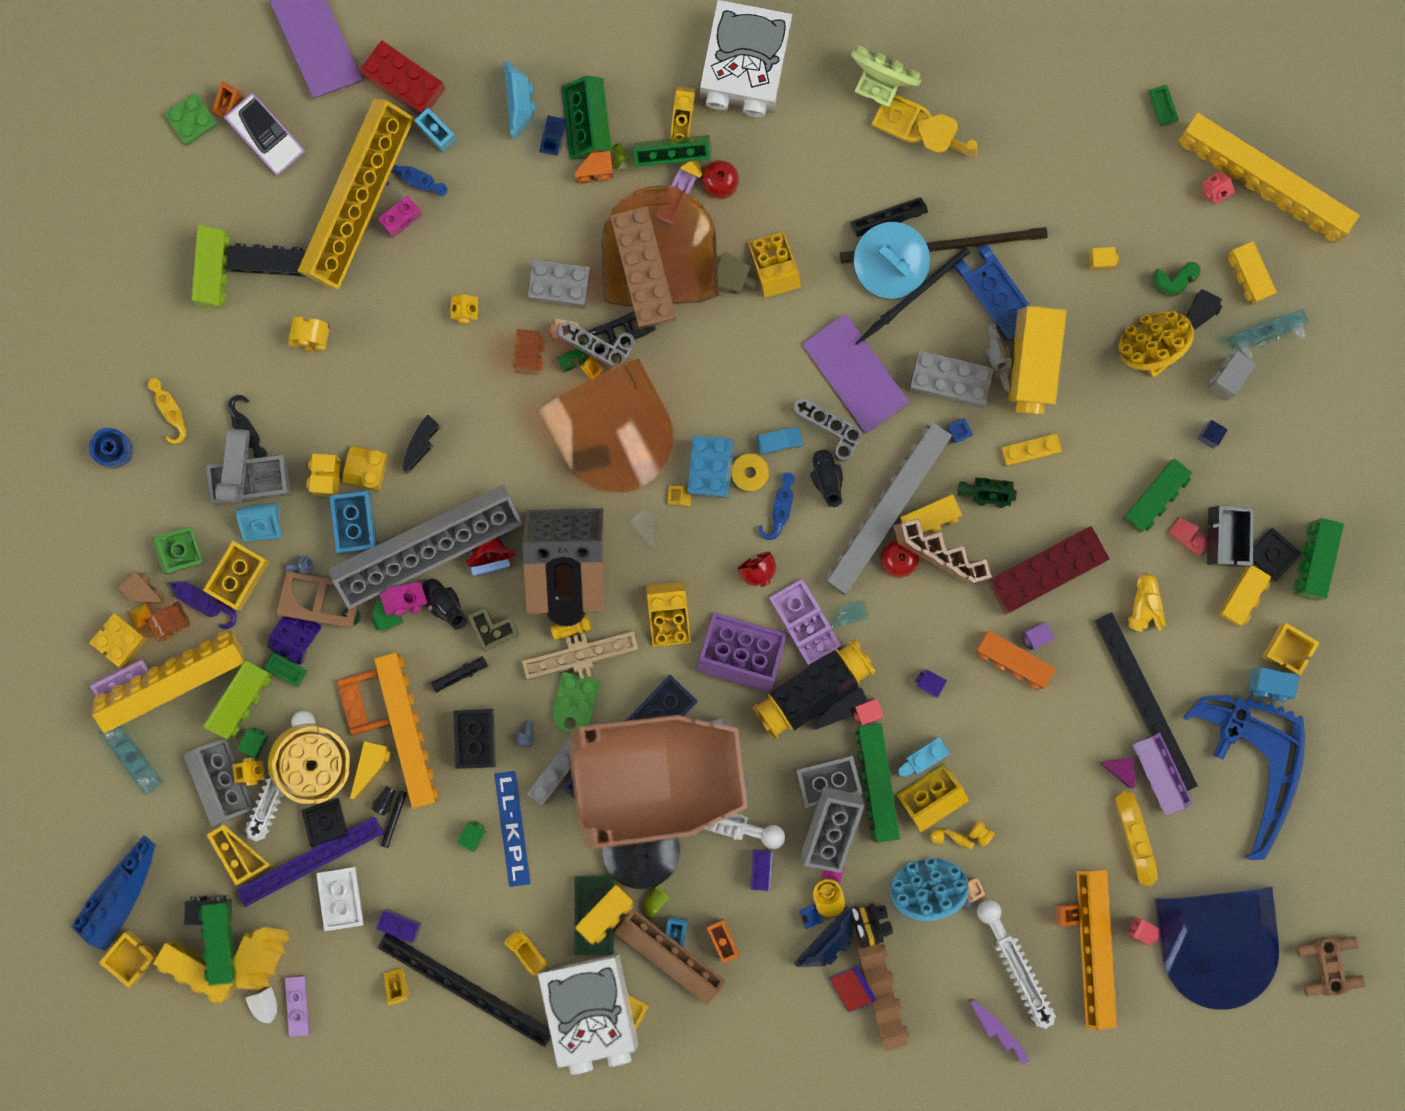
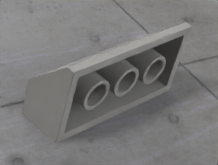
M226 738L195 748L183 755L212 827L253 811L254 806L245 784H234L232 764H236V761Z

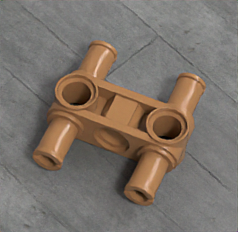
M1355 936L1342 939L1323 937L1313 941L1312 944L1296 946L1299 958L1312 955L1317 956L1320 971V982L1304 984L1306 997L1318 994L1339 996L1348 992V989L1365 987L1363 975L1345 978L1342 965L1341 951L1358 948ZM1326 942H1329L1331 945L1328 952H1325L1323 949ZM1337 981L1338 987L1332 991L1331 983Z

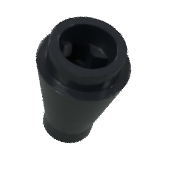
M385 786L384 790L371 803L373 805L371 810L382 816H385L386 812L389 813L396 791Z

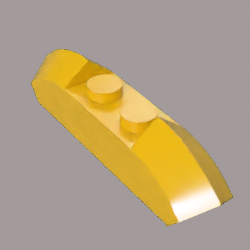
M1123 791L1115 798L1135 873L1139 884L1152 887L1158 879V873L1143 817L1134 793Z

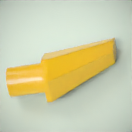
M945 829L944 833L960 847L965 846L970 850L974 847V843L968 840V836Z

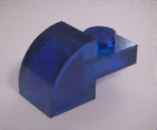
M547 115L539 152L559 156L564 140L563 135L567 119Z

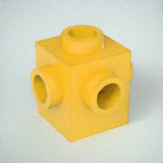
M465 294L452 296L450 307L451 319L458 320L459 324H470V321L477 320L478 297Z
M255 758L243 759V763L232 764L234 784L246 782V786L258 785L257 781L265 780L263 760L255 761Z

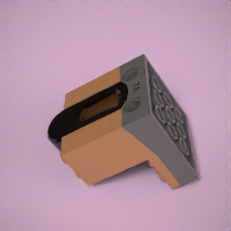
M603 508L526 511L522 545L527 613L534 615L547 613L552 623L558 626L569 627L579 623L584 618L585 612L599 613L605 611Z

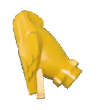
M1144 573L1139 577L1136 584L1139 589L1134 599L1132 616L1128 618V627L1143 632V629H1147L1149 622L1153 619L1157 630L1161 631L1163 630L1162 626L1166 625L1158 581L1154 575Z

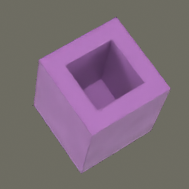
M1047 622L1023 633L1025 636L1023 641L1027 648L1030 647L1031 650L1055 639Z

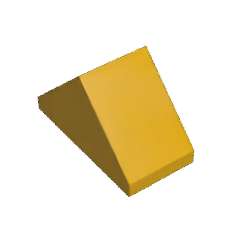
M403 968L383 973L388 1005L407 1000L411 997Z

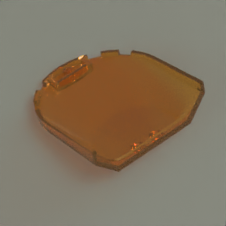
M649 186L634 191L632 195L617 203L612 209L611 215L648 206L673 304L703 302L719 296L716 232L710 214H708L703 204L697 198L682 192L679 188ZM609 216L602 233L603 299L606 303L625 307L633 306L611 217Z
M639 359L624 362L558 396L538 411L542 422L569 469L578 479L593 486L592 488L605 492L620 493L639 489L656 478L669 459L673 445L672 423L664 404Z

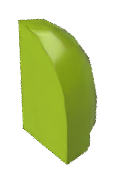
M659 886L652 887L644 898L643 909L649 920L670 898Z

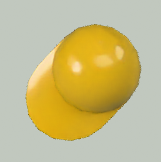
M823 878L816 883L813 897L818 913L824 917H834L843 912L845 899L840 884L832 878Z

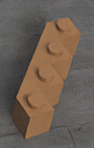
M919 519L893 525L899 545L963 583H976L992 578L987 559L969 563L964 546L946 550L942 533L923 536Z
M860 942L856 943L864 978L877 999L871 1004L884 1051L907 1046L906 1037H909L907 1026H902L899 1010H902L899 998L895 999L891 983H895L892 971L888 972L884 956H887L885 944L881 945L878 943L861 948Z

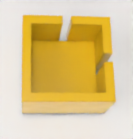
M312 453V458H309L308 469L311 470V474L307 478L306 484L310 493L321 497L339 495L342 461L336 455Z
M113 613L103 625L105 630L100 629L89 643L100 653L106 654L105 657L117 667L122 668L131 661L149 638L123 616Z
M1283 623L1279 625L1261 657L1276 666L1281 665L1280 668L1289 674L1301 676L1309 662L1306 658L1313 656L1319 642L1288 623Z
M130 930L123 933L99 963L125 986L130 988L135 986L145 974V970L151 967L158 953L147 944L142 946L141 944L144 941Z

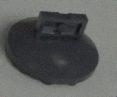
M678 837L602 847V853L606 868L615 880L630 888L648 889L663 883L674 872L680 856V844Z

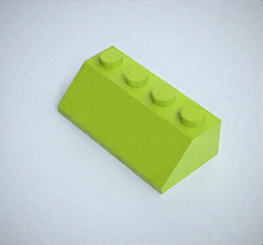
M198 225L192 301L200 308L223 309V304L226 303L224 286L228 283V275L226 274L227 250L229 245H231V237H229L225 230L204 225Z
M245 660L203 727L226 739L235 738L241 730L239 726L242 721H246L251 714L249 710L252 705H256L261 699V691L263 688L266 689L271 683L272 679L270 677L272 673L264 670V668L252 661Z

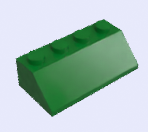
M586 75L561 86L570 159H584L594 152H612L603 78Z

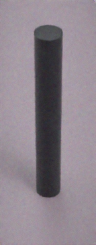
M399 791L381 843L382 847H389L407 792Z

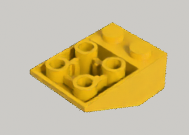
M784 231L748 241L764 298L801 288L799 272Z
M685 582L646 585L653 647L691 643Z

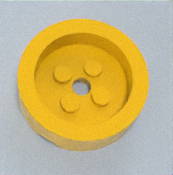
M310 723L300 724L289 728L276 739L269 754L268 769L273 783L286 797L302 804H317L332 798L342 789L349 775L350 756L341 738L326 727ZM309 760H315L316 766L312 770H307L306 763Z

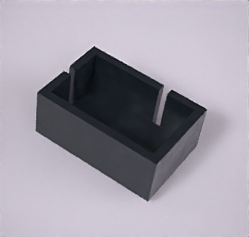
M1209 507L1208 525H1211V528L1208 529L1207 565L1229 567L1253 566L1254 508Z

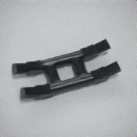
M633 311L587 332L594 336L606 332L610 341L608 343L612 345L616 338L613 329L618 326L624 325L626 332L631 334L634 340L656 330V326L634 331L630 322L636 320L635 312ZM626 337L620 339L621 345L629 343ZM602 346L594 348L597 354L603 353Z

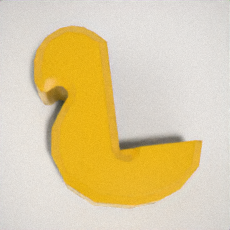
M516 929L504 940V944L516 954L532 976H537L548 966V961L545 957L541 955L535 944L520 929Z

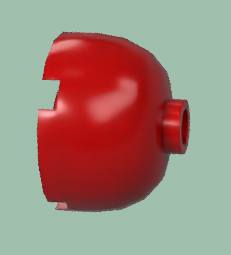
M717 160L710 163L702 174L703 189L712 198H729L738 188V172L727 161Z
M896 540L890 542L884 548L881 554V563L888 575L894 578H904L910 576L917 569L919 556L899 545Z
M770 551L757 554L758 558L753 560L749 558L738 566L739 575L748 585L764 587L771 583L770 579L776 573V562Z

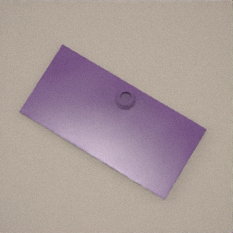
M270 0V4L313 99L362 81L327 0Z
M845 313L802 345L867 434L910 402L867 342L864 340L855 345L862 335Z

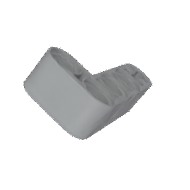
M565 321L556 327L558 338L612 368L623 365L634 346V338L629 333L618 335L613 344L610 345L571 322ZM567 326L568 332L575 333V331H577V333L574 336L569 333L564 335V331L561 328ZM579 335L586 337L587 342L585 345L579 344ZM622 337L628 339L629 344L627 347L621 345L620 339ZM596 344L603 347L601 355L595 352ZM613 354L619 356L620 361L618 364L612 362L611 356Z
M807 399L797 400L793 408L794 414L839 439L840 441L835 449L834 456L840 462L848 461L861 439V430ZM806 405V410L800 412L798 406ZM811 408L814 409L811 413V416L808 417ZM816 413H821L824 416L822 422H817L814 419ZM833 422L840 424L841 429L839 431L831 429ZM854 431L857 433L858 438L850 440L847 436L848 432ZM846 448L849 454L846 457H842L839 455L838 450Z
M228 429L222 480L216 487V500L220 503L238 505L242 503L250 439L249 430Z

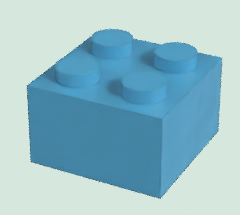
M1262 667L1253 668L1247 691L1253 692L1255 697L1269 698L1271 696L1273 701L1288 702L1289 699H1295L1300 676Z

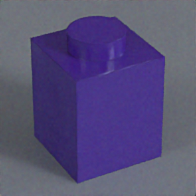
M926 669L924 672H919L915 682L918 683L916 685L917 688L938 698L947 680Z

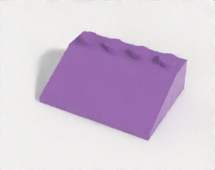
M713 612L696 671L770 693L787 634Z

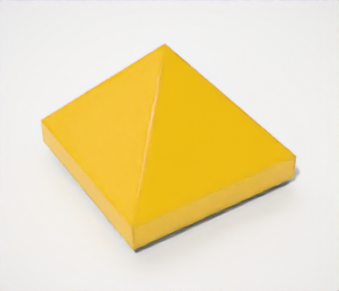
M591 356L581 366V369L592 382L603 371L600 364Z
M147 603L129 611L137 629L155 620Z

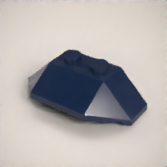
M848 907L794 962L796 967H825L827 964L831 965L838 958L836 954L840 950L845 951L849 947L852 930L851 910Z

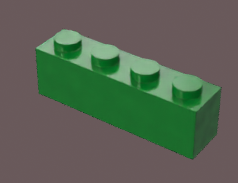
M710 135L635 143L633 146L635 167L711 159Z
M1172 459L1125 514L1123 519L1140 533L1144 530L1149 531L1155 524L1153 522L1154 518L1157 515L1160 517L1166 511L1165 505L1169 501L1172 503L1179 495L1177 491L1180 487L1185 488L1191 481L1189 477L1192 472L1177 459Z
M230 902L202 905L199 917L200 921H203L204 928L201 930V939L205 941V949H203V960L207 964V969L204 970L205 981H208V986L236 982Z

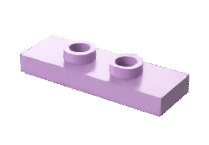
M306 976L286 977L289 1037L310 1035Z

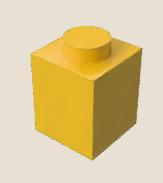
M1115 247L1092 248L1089 252L1091 271L1113 270L1119 264V253L1116 252Z

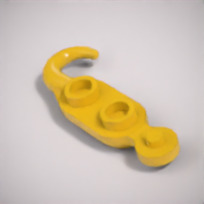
M152 378L148 381V388L156 394V405L164 418L175 426L180 433L176 439H171L169 436H166L165 439L171 444L181 443L185 439L187 432L183 423L182 412L172 395L162 390L161 381L157 378Z

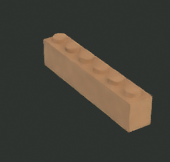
M632 909L615 931V934L706 1005L716 996L725 983L723 978L634 909Z

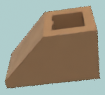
M135 571L118 587L132 602L159 604L165 602L162 598L164 594L157 587L153 588L149 583L151 580L145 573L141 574Z

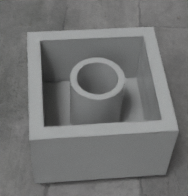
M1239 351L1229 354L1221 361L1219 365L1221 369L1215 372L1208 382L1211 384L1208 389L1228 401L1237 394L1256 363Z

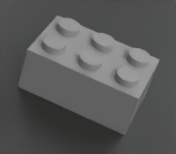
M533 260L528 291L529 302L586 309L591 273L590 267Z
M853 756L795 770L805 808L818 805L823 787L862 794Z

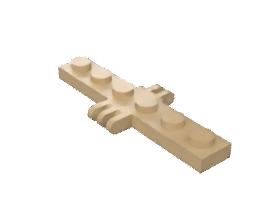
M634 631L588 644L583 632L581 633V641L578 640L577 634L573 635L575 641L571 643L570 636L566 637L569 649L524 660L522 663L527 681L574 669L575 673L579 672L580 679H584L583 671L585 670L588 677L592 676L590 669L594 668L593 663L639 651Z

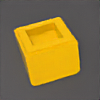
M698 161L683 162L680 166L682 170L697 177H701L704 172Z
M669 486L667 505L690 506L691 495L687 493L688 487Z

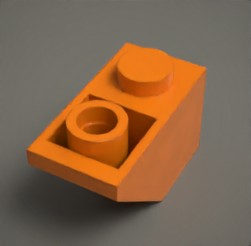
M610 151L591 153L575 172L576 182L586 184L590 183L591 180L598 179V181L604 182L613 178Z

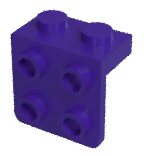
M283 616L269 635L267 647L272 652L279 653L289 661L301 665L305 660L308 647L321 630V625L313 621Z

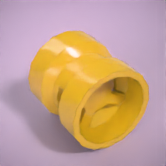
M980 820L968 835L972 839H977L978 844L984 848L994 837L995 832L985 828V824Z

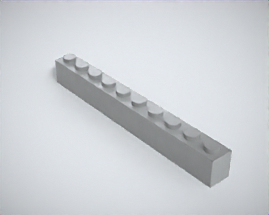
M932 423L931 426L926 425L921 433L924 437L920 443L918 441L914 443L910 449L913 452L910 458H904L900 464L902 470L899 474L894 473L889 481L892 485L888 490L884 488L879 496L882 500L878 506L876 504L872 506L868 512L871 515L868 521H862L858 527L860 533L857 537L852 536L847 544L850 548L846 553L842 551L836 560L839 562L836 569L832 567L826 575L829 578L826 583L844 595L848 593L952 435L935 423Z

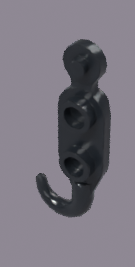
M243 395L233 396L228 402V410L231 415L233 428L249 430V448L254 450V457H267V451L259 445L260 437L249 419L235 408L236 401L243 400L248 403L249 400Z

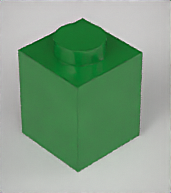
M257 727L247 729L237 750L254 758H259L268 736L264 735L265 731Z
M477 821L473 823L468 822L457 843L475 852L487 832L483 829L484 825Z

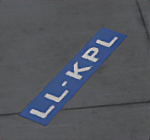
M515 771L495 773L509 887L530 884L516 773Z

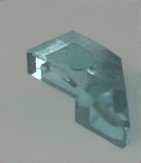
M861 600L844 605L840 609L835 622H833L832 628L869 619L864 601Z

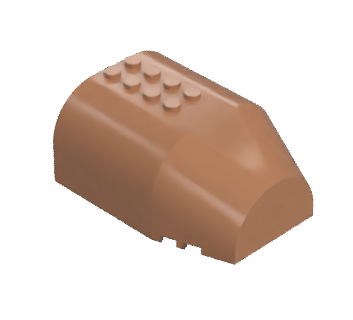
M677 715L574 728L571 732L570 761L576 813L581 837L587 848H602L691 836L747 808L738 728Z

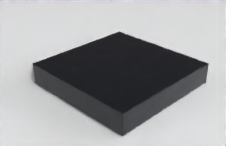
M1272 527L1253 548V563L1276 582L1298 558L1301 552Z
M339 798L301 810L311 847L349 835Z

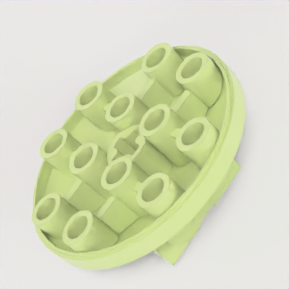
M859 45L857 49H852L851 57L864 70L855 89L856 93L867 98L870 97L876 102L889 107L898 86H920L922 81L920 73L913 69L907 70L903 68V63L893 59L892 63L888 64L885 62V55L879 52H875L874 55L869 53L868 49Z

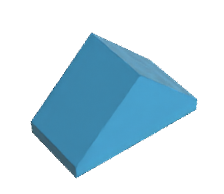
M669 915L666 935L683 947L688 919Z

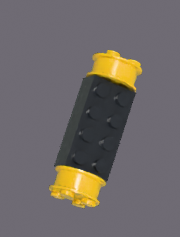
M849 640V645L841 650L836 649L794 676L770 692L766 700L758 705L754 703L752 709L772 740L775 738L779 739L778 735L787 729L797 730L857 690L860 681L868 675L874 676L876 671L867 654H863L858 642L856 640Z

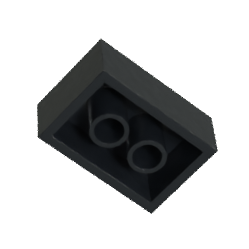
M494 709L453 710L455 769L496 767Z

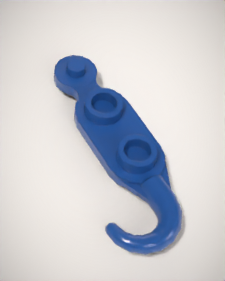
M394 165L391 170L405 183L422 191L434 190L438 196H444L448 191L444 183H435L432 176L414 167Z
M785 473L782 476L783 487L776 494L772 512L774 531L771 534H766L763 531V526L759 525V533L766 540L776 539L789 518L793 501V492L790 486L795 481L792 473Z

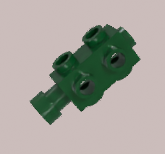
M975 477L974 485L959 481L957 495L958 497L972 496V502H976L980 506L988 503L995 504L998 508H1004L1005 506H1011L1012 501H1016L1017 490H1014V483L1011 481Z

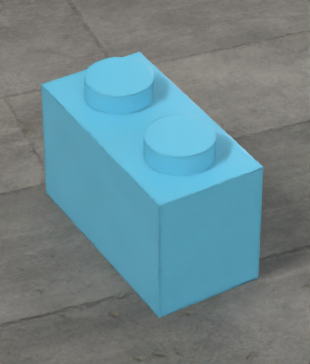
M429 108L414 120L417 127L442 153L457 141L453 132Z

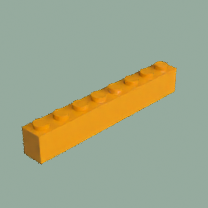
M397 652L374 658L412 809L436 803V798H439L437 787H433L432 779H434L432 768H428L427 765L429 755L427 749H423L422 742L425 741L423 732L418 730L417 723H420L418 713L413 710L412 705L415 704L413 694L408 691L407 686L410 685L408 675H404V658L399 656Z
M1107 870L1076 871L1086 1028L1095 1030L1117 1028Z

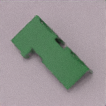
M582 341L579 344L585 345V342ZM576 348L556 358L565 373L576 368V364H574L572 359L578 357L579 364L582 365L590 355L587 354L580 357L586 353Z

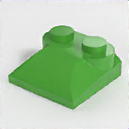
M191 527L153 538L154 549L165 575L203 563Z

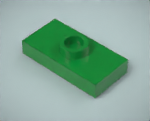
M1164 85L1149 90L1148 94L1159 127L1178 122L1179 119L1168 86Z
M274 652L264 667V670L296 687H299L308 671Z

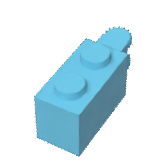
M937 737L905 758L907 762L902 764L901 767L899 766L897 773L901 777L910 775L913 772L919 774L949 755L950 752L940 737Z

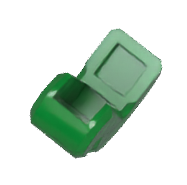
M1188 262L1170 280L1166 274L1157 268L1152 275V283L1158 292L1165 296L1174 297L1184 291L1188 280L1189 283H1193L1200 276L1201 269L1197 263Z

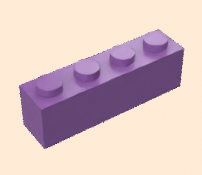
M1160 732L1134 743V752L1140 759L1143 772L1147 775L1151 783V789L1156 794L1159 806L1165 815L1180 811L1191 805L1193 802Z

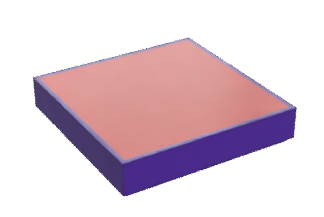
M857 965L829 978L848 1012L869 1005L877 1000Z

